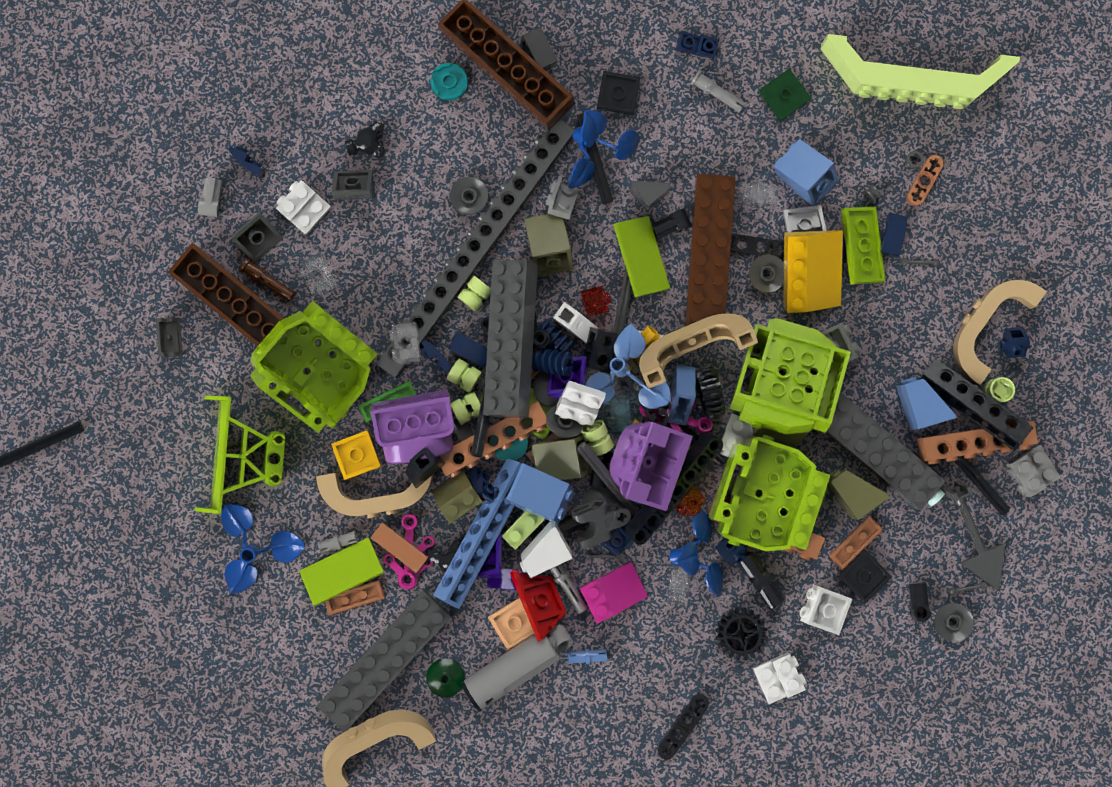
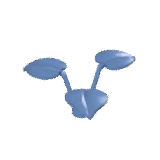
M629 324L620 333L615 342L614 353L617 357L610 362V369L612 370L610 372L611 381L608 375L596 373L585 384L587 387L605 392V399L602 403L605 404L615 396V389L612 386L615 383V375L619 377L628 375L643 387L639 391L638 398L644 407L656 409L668 405L671 400V392L666 382L648 389L647 385L629 371V365L625 361H628L629 357L632 359L640 357L646 348L644 337L632 324Z

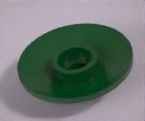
M448 658L435 661L429 667L426 675L429 689L440 697H451L457 694L462 689L461 682L465 680L464 671L460 664ZM446 675L449 678V680L447 682H443L441 677Z

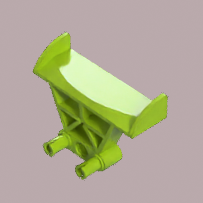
M204 396V400L219 401L210 508L194 507V511L221 514L223 494L261 480L264 484L271 487H276L282 482L285 436L279 431H271L265 436L231 418V397ZM229 422L242 428L240 454L226 453ZM248 432L260 438L258 442L246 450ZM265 443L263 471L261 473L246 456ZM273 453L278 456V461L275 464L269 462V456ZM226 457L240 458L238 484L223 489ZM245 464L257 477L244 481Z

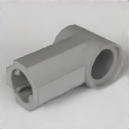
M205 178L203 196L198 203L199 215L220 216L222 180Z

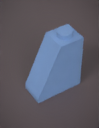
M676 364L671 382L668 422L686 426L696 398L695 367Z

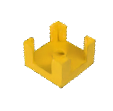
M369 430L331 444L344 480H349L360 474L383 467L381 459L376 453L372 442L373 437Z

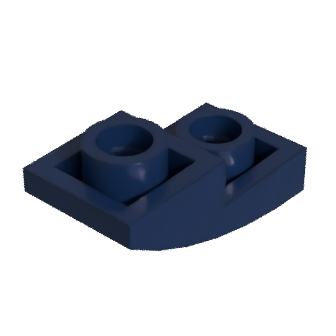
M680 31L675 50L714 59L719 40L703 34L698 36Z
M231 146L228 150L244 168L254 175L263 178L265 171L261 168L262 165L252 160L249 163L251 157L247 154L246 149L239 146L236 149Z
M889 212L886 217L885 233L882 235L880 252L895 256L900 255L908 217Z
M457 332L448 349L485 368L487 347Z
M426 340L421 341L423 346L420 348L424 357H429L430 360L437 357L438 360L435 362L440 372L444 370L446 374L449 373L452 368L446 358Z
M477 466L470 469L471 481L475 491L488 502L493 503L495 490L493 485L489 483V476Z
M628 523L612 531V538L602 543L615 557L631 540L625 534V528Z

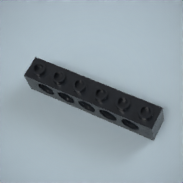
M938 359L932 362L920 378L924 379L943 401L1013 451L1017 450L1034 428L1026 420L1015 415L1011 409L998 403L994 397L988 396L977 385L970 383L960 373H956L946 363Z

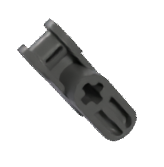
M601 499L574 508L572 510V518L579 523L590 521L589 527L577 535L578 546L587 549L610 540L613 536V529L620 528L630 521V511L624 508L618 501L607 504L605 500Z

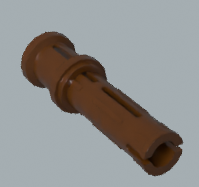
M247 258L242 264L239 272L253 278L255 283H262L287 302L295 295L294 291L267 274L264 267L260 268L254 264L252 259Z

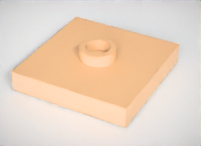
M520 597L488 616L507 650L535 634Z

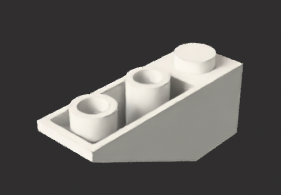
M565 302L553 317V321L584 343H587L590 327L598 328ZM606 336L602 339V344L605 342Z

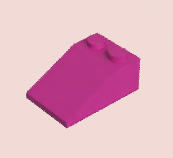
M632 562L580 586V590L597 624L648 597Z

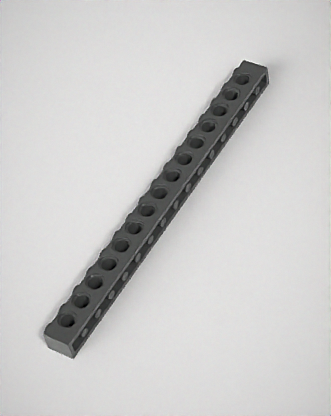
M560 119L550 131L547 130L543 136H538L534 142V145H536L532 151L528 150L523 157V164L513 170L511 174L513 175L512 179L509 182L506 181L500 189L502 191L501 194L492 199L488 212L484 211L481 214L477 227L470 229L467 234L469 238L466 242L459 244L455 257L448 259L444 265L446 269L442 274L438 273L433 280L435 284L431 290L428 288L422 295L423 300L420 305L416 304L410 312L412 316L409 320L405 319L399 327L401 331L397 336L394 334L388 342L390 346L387 350L380 352L377 357L378 362L376 363L393 377L398 378L422 345L421 341L427 338L568 145L575 131L574 128ZM550 136H556L559 141L553 144L548 139ZM540 151H545L548 155L546 158L540 159L537 154ZM527 167H535L536 172L528 174L526 172ZM518 181L525 183V187L521 190L515 188V184ZM506 197H512L514 202L511 205H506L503 202ZM495 212L503 214L500 220H494L492 216ZM484 227H489L492 232L490 235L484 236L481 234V230ZM477 242L481 246L478 251H472L470 245ZM461 258H468L469 264L462 267L459 265V260ZM456 273L458 279L455 282H449V274ZM440 288H444L447 291L443 298H439L436 295L437 290ZM428 304H434L435 310L432 313H427L425 307ZM417 319L424 321V325L420 329L414 327V322ZM407 334L413 337L410 344L403 343V337ZM394 350L401 351V357L398 360L392 359L391 355Z

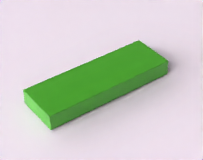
M408 381L358 405L366 423L372 421L371 403L417 394L411 381Z

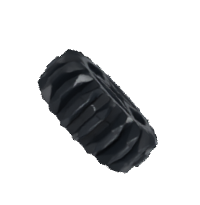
M712 366L696 370V387L706 417L716 418L724 415L726 409L716 370Z
M738 607L735 608V614L728 610L727 612L730 617L727 618L723 614L721 617L725 620L724 623L721 621L717 622L722 628H715L717 633H721V635L715 636L716 640H722L718 643V646H725L722 650L724 654L730 650L728 655L730 658L735 653L737 660H740L741 654L747 660L748 653L754 658L755 654L753 651L756 650L760 653L761 650L758 646L765 647L766 645L761 641V639L768 638L767 635L762 634L767 631L766 627H761L765 624V621H758L760 618L759 614L753 617L754 611L752 609L748 614L745 607L742 608L741 613ZM742 618L751 620L756 628H745ZM736 620L735 629L726 633L729 624ZM740 627L744 632H747L746 635H744V637L742 638V640L737 635V632H739ZM756 634L753 644L747 647L748 638ZM727 639H737L741 649L730 646Z

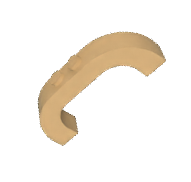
M1011 280L991 288L981 299L978 298L972 305L974 309L971 314L967 313L961 321L963 325L957 332L953 345L955 364L965 379L978 386L982 384L992 370L977 358L974 351V343L978 334L998 306L1005 299H1014L1032 309L1038 305L1047 291L1029 281Z
M718 314L704 318L657 339L644 351L639 362L640 371L648 389L666 382L663 370L668 362L699 347L721 339L734 341L739 350L758 343L751 323L745 317L737 314Z
M338 473L316 476L322 498L332 509L349 516L367 515V518L378 517L379 512L386 511V515L398 513L397 509L406 508L418 502L429 490L433 475L418 488H415L411 483L409 488L401 493L363 500L351 499L343 493Z
M392 710L350 728L334 738L324 751L322 769L326 787L349 786L347 772L343 768L344 762L349 757L388 737L395 735L407 736L413 740L419 750L436 742L432 726L427 719L416 712Z

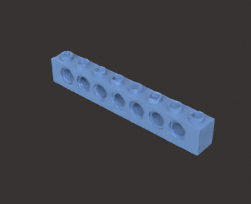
M506 459L493 483L495 490L494 502L490 503L486 499L484 500L433 596L460 609L515 506L506 498L522 463Z

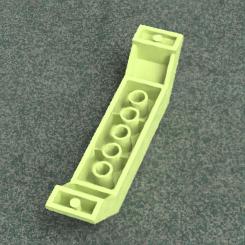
M828 34L821 44V50L851 91L854 94H859V97L869 98L870 96H878L877 99L879 100L895 98L897 102L912 100L919 105H924L928 102L934 103V106L937 107L953 105L954 109H964L1020 62V57L1000 55L990 64L987 70L980 75L866 62L861 59L847 42V36Z

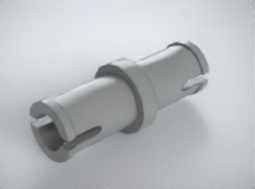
M355 530L340 536L336 534L333 538L319 541L318 548L321 554L336 548L340 550L343 546L358 543V536Z

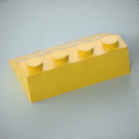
M842 230L784 232L783 304L787 313L810 312L841 306Z

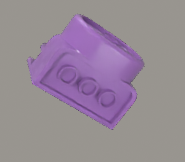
M447 389L371 403L370 411L376 441L383 447L386 462L391 464L408 463L424 447L428 448L436 457L448 454L453 450L454 444L451 433L454 430V423ZM424 455L419 460H424L428 458L426 457V455Z
M650 421L645 423L637 422L626 427L618 439L610 463V475L615 484L620 487L621 494L626 499L667 511L693 436Z

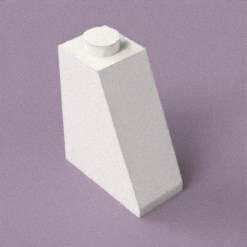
M550 521L521 553L522 561L520 566L523 572H527L530 578L572 559L571 549L556 523Z

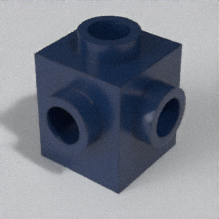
M1024 327L1004 328L1003 338L1000 340V349L1004 351L1006 358L1026 357L1027 349L1030 348V340Z
M723 538L721 543L715 546L724 561L730 567L742 562L749 554L745 549L748 545L740 543L739 546L728 543L729 539Z

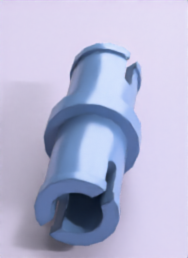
M606 649L568 651V664L607 662Z

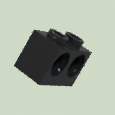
M590 327L583 355L587 357L586 367L610 371V362L614 359V345L619 334L610 330ZM606 336V340L602 344V339Z

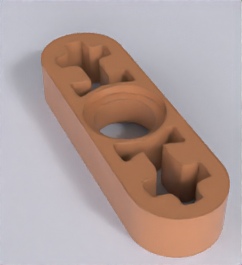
M932 155L924 162L906 195V200L911 206H918L924 202L943 167V160L940 156ZM936 160L938 167L933 168L931 173L928 172L932 165L930 162ZM927 176L930 180L929 185H922L920 177ZM918 189H921L922 191L918 195L920 200L913 201L911 194L914 195Z

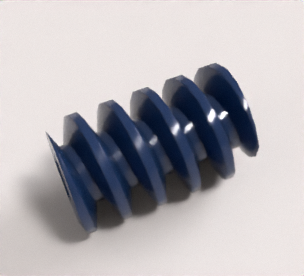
M551 317L539 325L540 329L546 330L551 337L550 343L546 347L547 349L554 347L553 350L567 353L573 348L571 347L573 340L566 342L565 340L568 335L561 336L562 329L555 330L557 323L550 325Z
M539 349L532 355L533 371L569 377L573 371V355L569 352H558V350Z

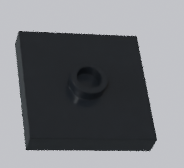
M603 71L596 109L634 116L641 77Z
M865 549L837 575L864 604L892 578Z

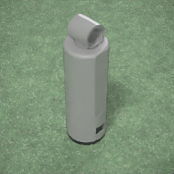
M556 625L541 641L538 642L535 634L463 680L461 685L473 706L480 712L560 659L558 652L570 648L573 640L564 625Z

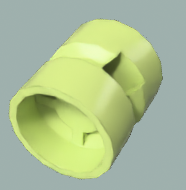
M473 276L467 284L468 288L463 289L457 298L477 312L483 305L482 300H487L491 295V289Z
M459 358L448 374L447 380L455 385L460 384V388L470 393L481 377L482 372L475 367L469 368V364Z
M999 377L987 381L983 386V392L988 396L994 397L998 403H1002L1013 398L1015 386L1010 379Z
M473 391L465 395L464 400L457 399L450 403L459 423L463 425L471 421L472 416L478 417L481 403ZM471 404L473 409L468 411L466 405Z
M595 420L592 426L586 424L581 431L584 440L588 441L587 445L596 456L609 452L614 446L610 435L607 434L608 430L603 420Z

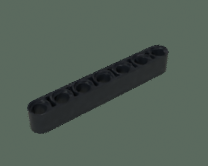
M705 432L697 439L686 454L667 511L644 504L626 526L625 534L634 543L642 545L649 540L721 452L723 441L711 432Z

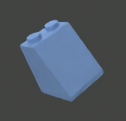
M801 139L793 143L789 147L788 152L783 157H780L774 166L776 174L810 206H816L839 181L834 163Z
M917 377L902 380L901 385L896 386L910 430L921 429L956 418L955 413L924 379L917 380Z
M522 463L506 499L519 509L559 524L566 514L565 508L567 503L573 498L574 488L564 481Z

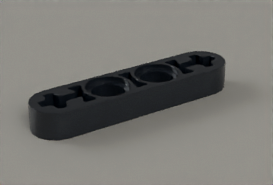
M731 234V241L732 237H735L734 248H730V251L761 256L768 254L770 249L769 243H773L772 247L774 248L782 245V249H784L783 241ZM739 239H745L747 241V247L745 249H739L737 247V241ZM764 242L766 250L758 252L755 247L756 243ZM771 250V255H775L780 259L784 258V252L778 255L777 251Z
M625 361L629 366H633L632 373L634 375L638 373L639 377L637 378L646 385L637 365L633 361ZM628 375L624 376L625 382L650 421L655 422L657 418L655 413L651 415L649 411L654 409L646 408L640 403L638 398L639 391H636L633 387L635 381L631 380L629 382L628 378L631 377ZM662 406L656 411L659 415L665 416L663 423H655L665 426L669 421V416Z
M697 693L690 699L659 743L657 751L662 759L669 760L676 754L707 710L709 701L704 694ZM701 698H703L704 706L702 707L700 705L696 709L697 712H700L698 715H696V713L689 708L690 706H692L694 709L697 705L695 700H700ZM687 713H691L694 716V720L690 724L683 721V717ZM675 729H680L683 732V736L680 739L672 737V732ZM668 738H670V740L677 745L674 747V745L672 744L669 748L671 753H666L665 755H663V750L661 748L663 746L667 747L670 744L669 741H666Z

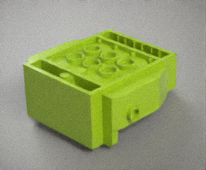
M312 301L303 312L299 311L279 321L252 353L250 361L256 369L250 376L262 391L319 433L326 424L333 429L337 425L336 423L348 414L349 408L365 389L371 369L368 365L377 356V353ZM317 339L321 341L319 345H315ZM335 351V355L330 357L329 353ZM304 368H309L307 373H303ZM274 382L276 383L275 388H272L271 386H269V384ZM291 395L299 400L308 410L307 414L288 400Z
M779 318L769 319L767 326L755 324L753 330L758 343L747 347L729 409L740 412L738 420L750 423L752 427L758 429L763 427L783 434L810 432L811 429L826 433L832 424L851 352L837 348L831 340L816 329ZM758 348L760 353H754L753 349ZM748 367L754 369L746 392L741 390V386ZM783 370L786 375H781L779 371ZM815 370L817 374L812 375L810 371ZM805 388H810L812 392L807 393Z
M763 435L762 437L748 438L745 445L739 443L732 445L709 518L720 521L717 531L722 537L729 539L728 543L739 546L742 543L766 552L790 549L791 545L806 550L830 475L817 471V466L800 450L774 442L773 437ZM745 452L746 455H745V458H744V460H743V459H742V453ZM736 464L742 466L735 480H732ZM728 489H731L730 504L724 502ZM756 490H761L762 495L760 497L755 495ZM787 490L792 491L791 497L786 495ZM782 508H785L787 511L784 516L780 514ZM725 509H728L726 516H724L723 511Z

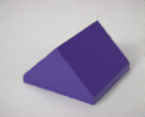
M587 357L573 358V371L569 377L549 374L547 395L560 399L568 381L585 386Z
M501 534L497 537L476 578H502Z

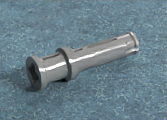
M699 70L690 85L697 86L704 91V94H711L739 113L745 102L715 84L716 81L714 79H709Z
M562 564L551 568L550 571L555 578V583L561 585L577 614L585 611L588 607L571 582L569 571H566Z

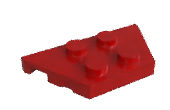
M512 570L510 572L511 578L539 642L544 639L548 632L567 613L552 577L536 575L530 578L528 574Z

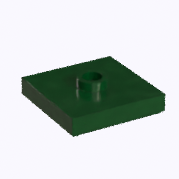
M787 69L758 90V93L780 122L812 99L790 69Z

